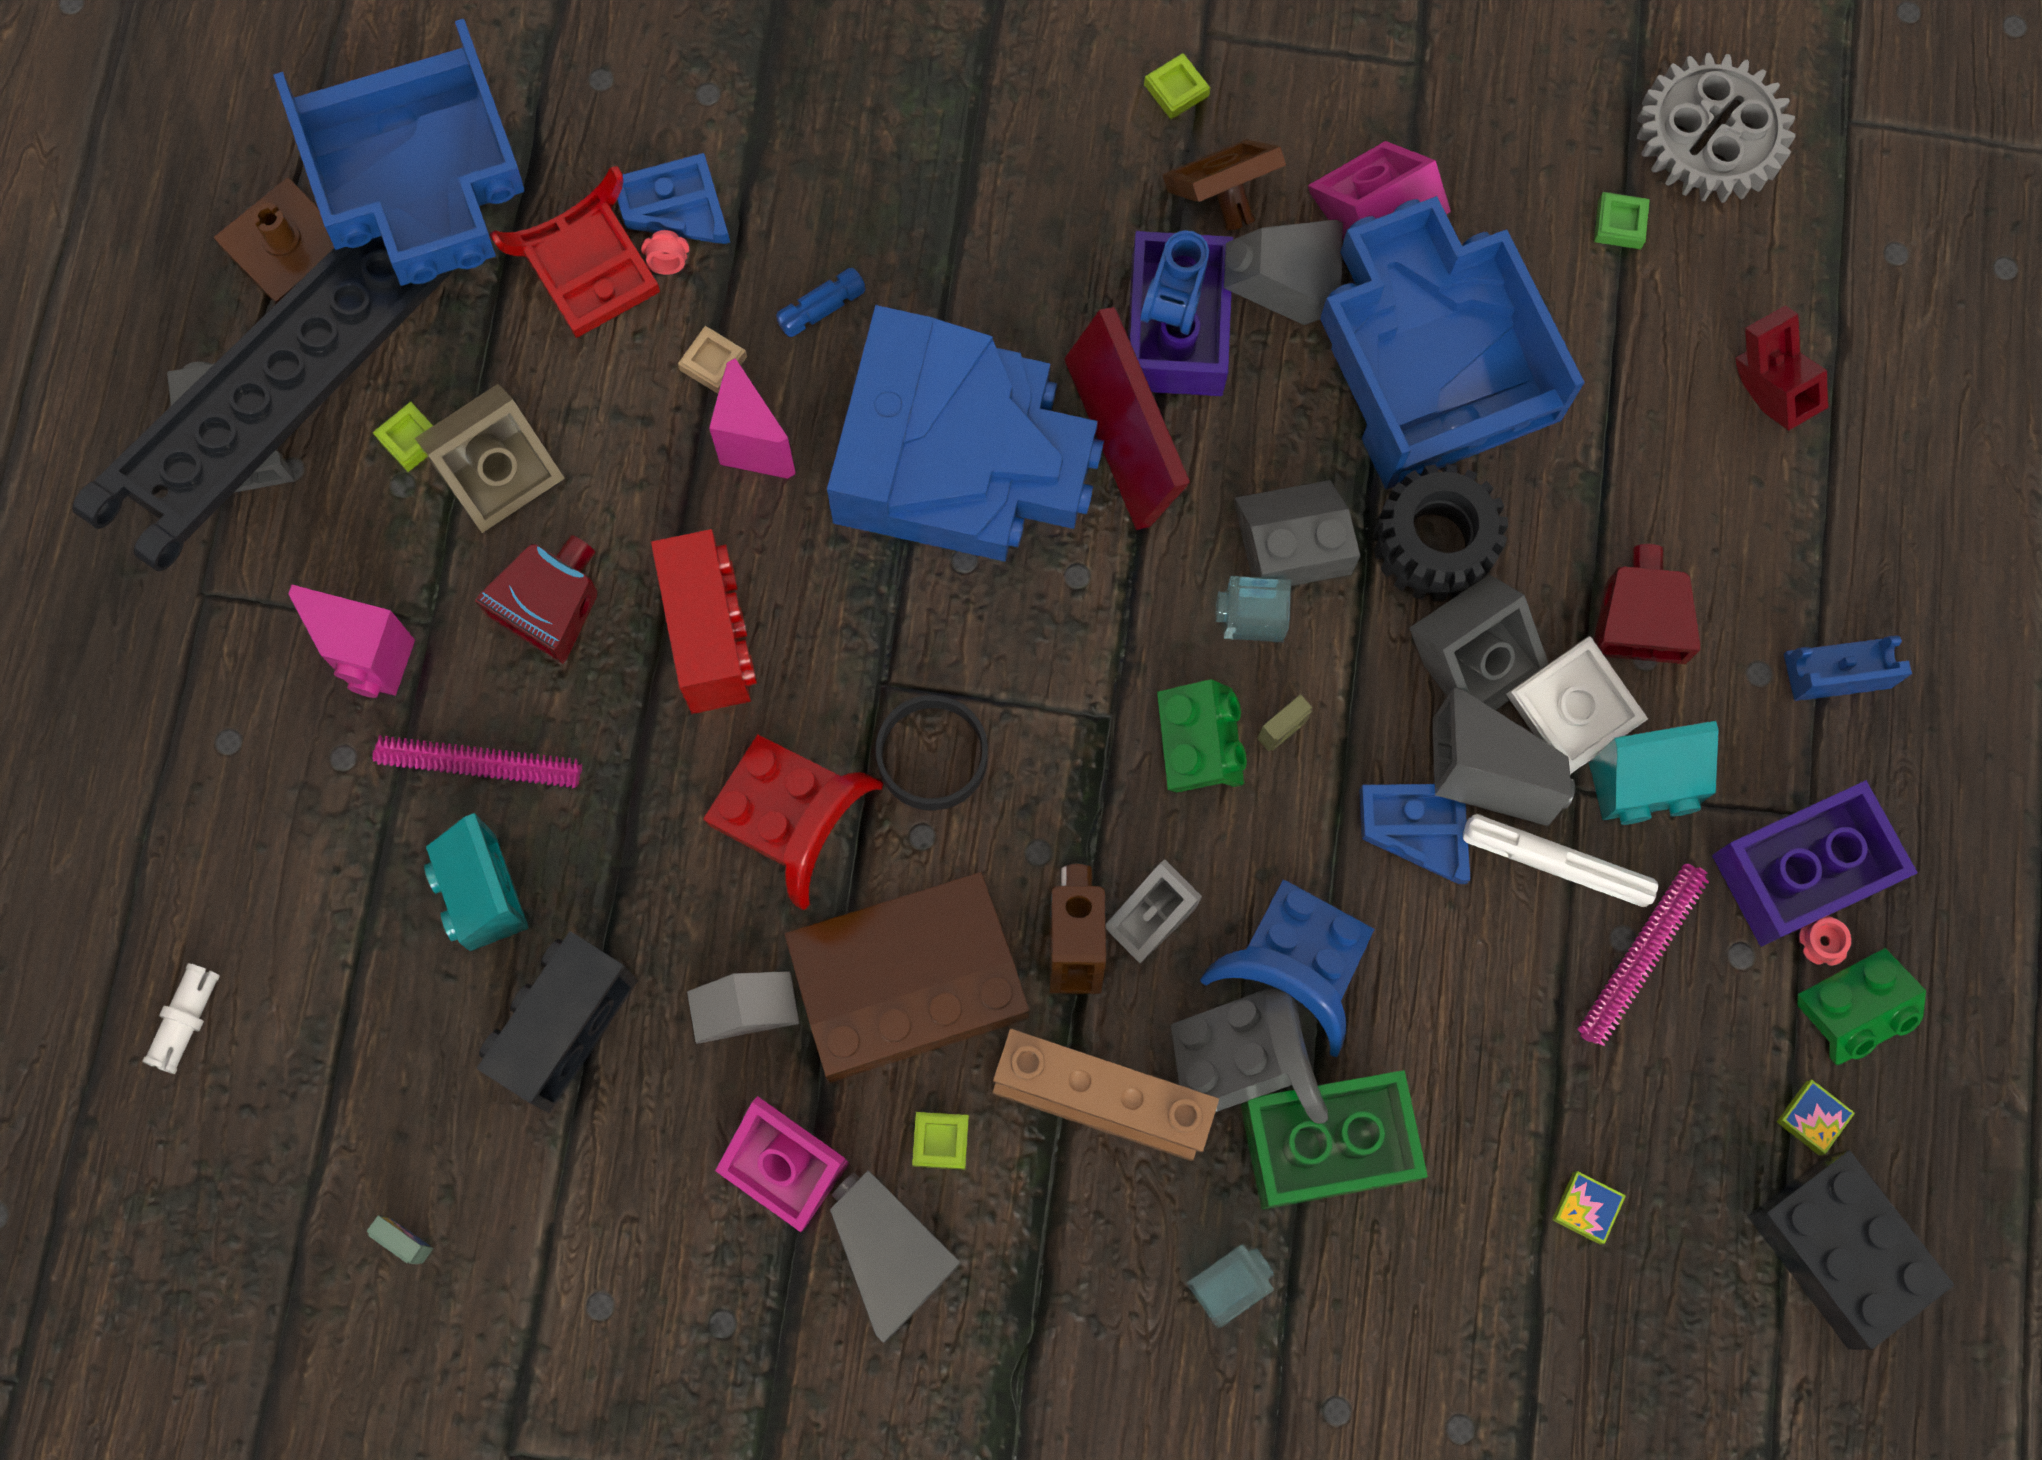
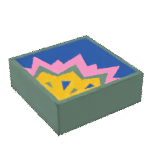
M378 1215L367 1230L369 1237L409 1264H423L433 1250V1247L389 1217Z

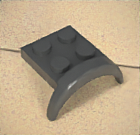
M1270 987L1171 1024L1179 1085L1219 1098L1215 1112L1292 1085L1306 1113L1314 1123L1322 1124L1328 1120V1109L1318 1088L1302 1035L1298 1013V1004L1300 1002L1288 993L1275 987Z

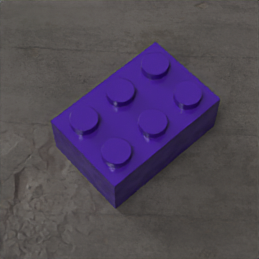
M1136 231L1132 254L1128 338L1151 392L1223 396L1228 376L1231 291L1224 288L1226 243L1233 240V237L1201 235L1209 248L1208 262L1195 317L1190 332L1186 335L1181 333L1180 327L1153 319L1148 323L1140 321L1145 298L1153 277L1155 278L1165 244L1175 233ZM1182 255L1173 259L1181 267L1188 268L1197 264L1189 256Z
M1867 780L1739 838L1712 855L1760 947L1918 873Z

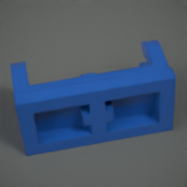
M1895 635L1887 636L1883 639L1814 648L1801 647L1786 651L1784 658L1794 701L1892 689L1912 674L1909 661L1896 662L1894 650L1896 646L1901 644V637Z

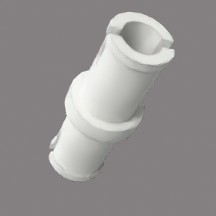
M190 963L185 968L186 972L170 1006H163L159 1016L164 1019L146 1057L142 1061L145 1064L153 1067L157 1066L158 1069L175 1074L177 1071L176 1068L193 1031H200L204 1021L199 1018L216 981L220 978V975L212 971L205 972V968Z

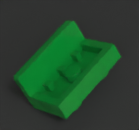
M1210 679L1158 691L1168 790L1178 793L1220 783L1232 787L1243 785V770L1246 768L1247 758L1245 749L1239 741L1237 721L1241 717V707L1238 697L1232 688Z
M1884 948L1799 993L1797 1006L1830 1042L1829 1058L1838 1066L1852 1058L1861 1059L1867 1056L1878 1044L1896 1034L1903 1036L1912 1032L1924 1017L1926 990Z

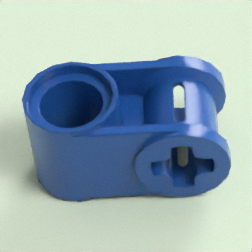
M1184 230L1173 234L1168 239L1155 278L1153 277L1151 280L1140 321L1148 323L1153 319L1180 327L1181 333L1189 334L1199 303L1200 290L1205 277L1209 255L1207 242L1201 235L1194 231ZM1182 255L1189 256L1197 264L1188 268L1181 267L1173 259Z

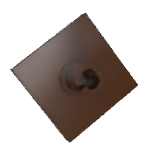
M1246 139L1166 172L1162 176L1168 193L1197 202L1216 195L1224 218L1225 229L1235 230L1243 227V221L1246 225L1255 221L1243 183L1286 166L1280 146Z
M289 177L284 179L213 237L221 249L275 305L334 248L324 226L319 208Z

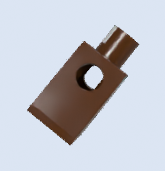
M1071 864L1061 869V886L1052 887L1050 993L1101 994L1106 966L1105 888L1092 885V868L1090 866Z

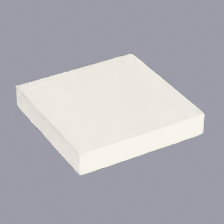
M1591 637L1582 640L1506 693L1533 734L1569 757L1570 774L1593 759L1614 738L1625 736L1648 720Z

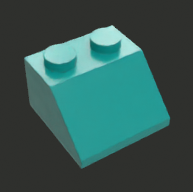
M1711 721L1614 738L1589 762L1602 820L1620 818L1621 825H1629L1651 819V812L1669 809L1670 816H1682L1701 810L1700 804L1716 793L1719 734L1717 722Z
M475 813L463 817L426 846L431 863L424 865L425 874L435 894L442 892L448 910L441 912L440 915L445 931L451 941L458 940L462 946L472 951L529 929L497 837Z

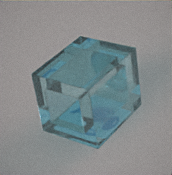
M1230 576L1226 592H1218L1216 599L1215 619L1216 622H1224V639L1283 642L1289 630L1291 580Z
M1241 1244L1186 1281V1284L1214 1326L1220 1328L1274 1290L1267 1280L1274 1273L1256 1248L1248 1252L1244 1244Z

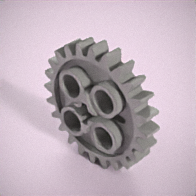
M1706 53L1700 66L1692 56L1687 57L1682 68L1674 63L1671 64L1665 76H1657L1641 103L1643 108L1637 117V121L1643 125L1637 134V139L1648 141L1642 151V156H1657V160L1651 170L1653 173L1664 169L1670 172L1665 182L1667 186L1673 184L1678 179L1684 182L1682 195L1686 196L1693 187L1699 188L1701 201H1706L1711 191L1717 192L1721 202L1727 200L1732 189L1740 199L1745 198L1751 187L1759 192L1768 179L1773 180L1782 167L1781 165L1784 164L1791 151L1788 147L1795 138V134L1788 131L1795 121V116L1782 114L1790 103L1789 98L1775 99L1774 97L1780 84L1777 82L1765 86L1762 80L1765 77L1766 71L1762 69L1754 75L1749 74L1748 60H1744L1738 68L1732 67L1730 54L1725 55L1721 64H1715L1711 53ZM1705 94L1713 96L1716 100L1708 98ZM1734 100H1739L1741 104L1731 113L1727 122L1715 131L1708 143L1697 155H1692L1690 151L1701 141L1705 132L1713 128ZM1743 122L1752 125L1754 129L1745 126ZM1676 126H1682L1683 128L1687 129L1689 133L1679 130ZM1714 154L1724 157L1727 162L1719 160Z

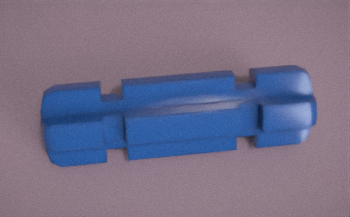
M848 268L836 276V282L833 283L831 280H828L797 299L799 302L797 306L789 304L778 311L776 318L780 328L788 337H793L806 329L804 324L807 322L813 325L844 306V299L847 298L849 301H852L865 292V283L860 274L854 268Z

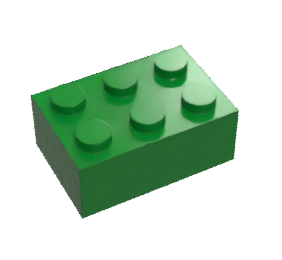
M1405 1070L1318 1085L1328 1109V1120L1322 1124L1314 1123L1311 1120L1295 1090L1263 1095L1240 1104L1261 1210L1411 1183L1428 1177Z

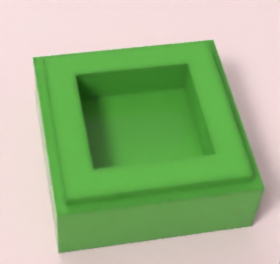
M1602 192L1598 199L1594 242L1641 249L1646 240L1650 199Z

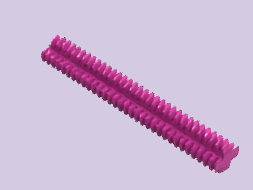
M379 735L376 748L373 751V761L377 760L378 765L390 763V766H393L396 763V767L402 765L403 768L407 766L412 768L415 766V769L421 767V770L427 768L428 771L432 769L438 771L440 769V772L446 770L447 773L452 771L453 774L459 771V774L464 772L465 775L471 773L472 776L478 774V777L484 774L485 778L490 775V778L496 776L497 779H500L503 776V780L509 777L510 781L515 778L516 781L522 779V782H525L528 779V783L534 780L535 784L539 781L541 784H544L547 781V785L553 782V786L559 784L560 787L566 784V787L571 785L572 788L577 787L582 772V763L578 765L577 759L574 760V764H571V758H568V763H565L564 757L559 762L558 756H556L555 762H553L552 756H549V761H546L545 755L540 760L539 754L534 759L533 753L530 754V759H528L525 752L524 757L521 758L520 752H518L517 757H515L514 751L511 752V756H508L507 750H505V755L503 756L500 749L498 755H496L495 749L492 750V754H490L489 748H486V753H483L482 747H480L478 753L475 746L473 752H471L470 746H467V751H465L463 745L458 750L457 744H455L453 750L450 743L448 744V749H446L445 743H442V747L439 748L438 742L433 747L432 741L429 742L428 747L425 740H423V745L421 746L419 740L414 745L413 739L408 744L407 738H404L403 744L400 737H398L396 743L394 737L389 742L388 736H385V741H383L381 735Z
M1684 864L1681 867L1682 869L1678 872L1679 874L1675 877V880L1672 881V885L1668 887L1669 890L1665 892L1666 895L1662 897L1663 900L1658 903L1659 905L1655 908L1656 910L1649 917L1650 921L1645 923L1646 926L1638 934L1639 936L1635 939L1636 942L1632 943L1633 947L1629 948V952L1625 954L1626 957L1621 960L1622 963L1615 970L1616 973L1611 976L1612 978L1609 979V983L1605 985L1606 989L1601 991L1602 994L1598 996L1599 999L1594 1002L1596 1005L1591 1007L1592 1010L1588 1012L1589 1015L1584 1018L1585 1021L1581 1022L1582 1026L1578 1027V1031L1581 1033L1580 1036L1583 1039L1605 1046L1601 1038L1606 1041L1609 1040L1605 1036V1033L1612 1035L1608 1028L1616 1029L1611 1023L1613 1022L1618 1025L1619 1023L1615 1020V1017L1620 1020L1622 1019L1618 1012L1626 1013L1621 1007L1629 1009L1625 1001L1632 1004L1628 996L1636 998L1632 991L1639 993L1635 985L1640 988L1643 987L1639 980L1645 983L1646 980L1642 975L1649 977L1645 970L1653 971L1649 967V964L1653 967L1656 966L1652 959L1659 962L1655 954L1662 957L1663 954L1659 949L1666 951L1662 943L1666 946L1670 945L1666 941V939L1673 940L1669 933L1674 936L1676 935L1672 928L1679 930L1675 925L1676 923L1679 925L1683 924L1679 918L1686 920L1682 912L1689 915L1686 908L1693 909L1689 902L1694 905L1696 904L1692 897L1699 899L1695 893H1703L1699 889V887L1702 889L1706 888L1702 882L1709 884V881L1705 878V874H1708L1700 867L1695 868L1690 864Z

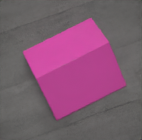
M736 358L726 363L709 427L720 465L788 479L796 474L788 437Z
M757 1096L752 1101L715 1171L795 1229L802 1232L849 1166V1162Z

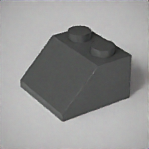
M1331 480L1246 495L1234 499L1252 579L1278 581L1276 589L1352 574L1360 558V552L1349 508Z
M1490 574L1409 628L1424 667L1446 696L1449 695L1453 688L1462 689L1494 710L1510 701L1506 693L1548 665L1525 595Z

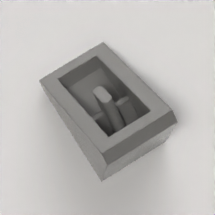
M1163 860L1106 923L1105 929L1141 963L1196 910L1202 896L1166 860Z
M790 972L731 974L687 991L695 1042L697 1044L800 1024Z

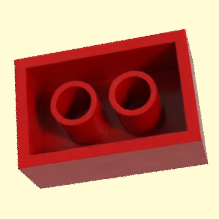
M712 529L651 541L679 688L691 713L695 714L751 702L748 686L757 684V679L746 640L739 641L738 639L747 637V630L737 593H729V591L738 590L727 545L717 546Z

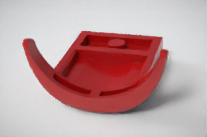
M618 166L609 168L602 182L587 197L559 216L529 229L516 232H499L494 230L490 234L491 239L502 252L527 258L575 338L580 337L660 292L657 281L611 209L618 199L623 186V175Z
M757 734L703 820L715 830L785 866L789 898L795 906L806 910L810 905L809 886L812 872L822 846L843 813L858 798L869 791L882 790L884 783L862 772L848 773L840 776Z

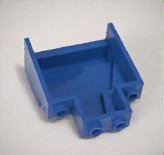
M464 19L455 21L462 44L460 49L298 97L293 96L283 72L273 74L324 226L335 250L343 247H360L367 244L371 239L382 236L391 264L401 286L409 283H426L433 280L438 274L457 268H475L486 259L496 257L479 206L487 203H503L510 200L514 195L525 192L517 163Z
M1437 196L1422 202L1418 199L1409 200L1398 206L1391 214L1377 219L1374 216L1364 217L1350 226L1346 232L1340 253L1355 284L1342 285L1329 294L1326 298L1320 320L1332 343L1331 350L1365 418L1366 429L1362 436V441L1386 490L1394 487L1398 482L1402 484L1405 476L1414 470L1421 475L1425 466L1436 464L1438 470L1445 467L1446 464H1453L1562 421L1585 382L1507 229L1493 235H1489L1488 232L1476 234L1461 245Z
M875 305L827 487L833 524L1006 562L1009 546L1019 547L1024 518L1074 529L1078 513L1087 515L1093 485L1085 484L1089 468L1098 469L1104 440L1095 439L1098 421L1052 411L1057 383L1049 381L1050 363L1023 358L1021 353L996 348L993 336L933 317Z

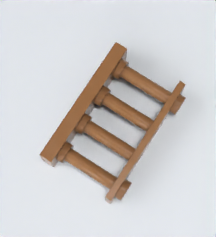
M1013 1029L1009 1031L993 1082H995L994 1095L1189 1161L1194 1160L1196 1151L1203 1152L1219 1102V1098Z

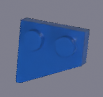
M704 153L623 174V186L617 200L626 229L651 233L669 230L682 238L719 244L730 243Z
M1435 784L1361 786L1359 793L1363 840L1454 883L1467 884L1470 881L1468 843L1463 840V831L1467 822L1465 803L1436 796Z

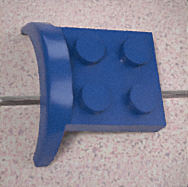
M1283 879L1248 947L1245 950L1227 954L1216 960L1206 969L1200 982L1207 986L1220 979L1243 978L1259 981L1288 993L1308 1008L1319 1020L1329 1039L1330 1055L1337 1057L1346 1035V1018L1341 1000L1375 929Z

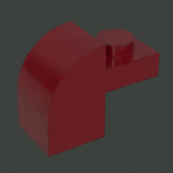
M1785 305L1745 328L1747 351L1735 358L1736 366L1744 387L1767 416L1789 431L1828 408L1827 370L1800 352L1798 313Z

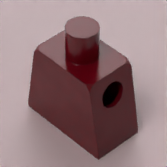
M1640 544L1633 547L1632 567H1618L1607 580L1594 636V642L1604 657L1687 664L1700 651V637L1690 576L1685 572L1663 570L1664 548L1662 546Z

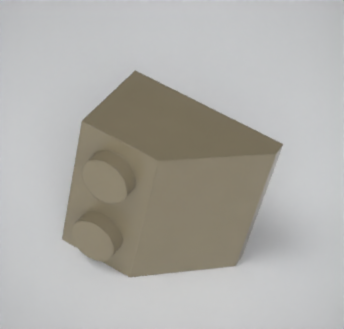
M499 384L415 438L481 533L565 479L514 400Z

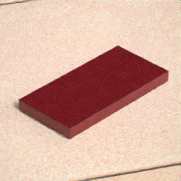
M1115 307L1100 309L1064 360L1089 419L1098 421L1096 436L1098 439L1104 440L1103 453L1135 529L1138 530L1151 527L1187 487L1190 480L1117 310H1115Z

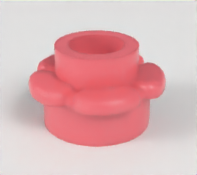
M661 230L655 232L651 239L647 238L643 241L641 251L646 255V264L650 270L658 274L670 275L684 268L685 260L687 259L686 253L689 252V244L675 232Z
M1827 916L1801 928L1799 941L1804 945L1803 954L1809 961L1817 965L1827 963L1829 966H1834L1846 958L1851 946V934L1844 923ZM1821 937L1828 939L1829 944L1827 946L1821 944Z

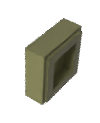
M1300 694L1262 726L1257 739L1268 751H1274L1307 722L1312 713V706Z

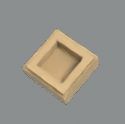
M705 326L678 362V367L681 372L718 394L726 363L736 358L741 366L747 358L746 350Z

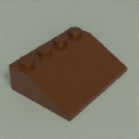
M982 872L784 933L825 1076L829 1083L1029 1019L1027 1001Z

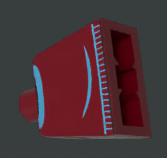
M573 535L568 538L556 556L536 544L529 545L478 595L475 601L485 616L559 663L564 664L597 598L598 592L592 580L582 573L596 552L583 540Z

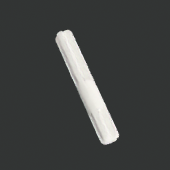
M1478 814L1473 815L1466 822L1463 831V840L1466 843L1641 907H1647L1656 898L1658 883L1653 878Z

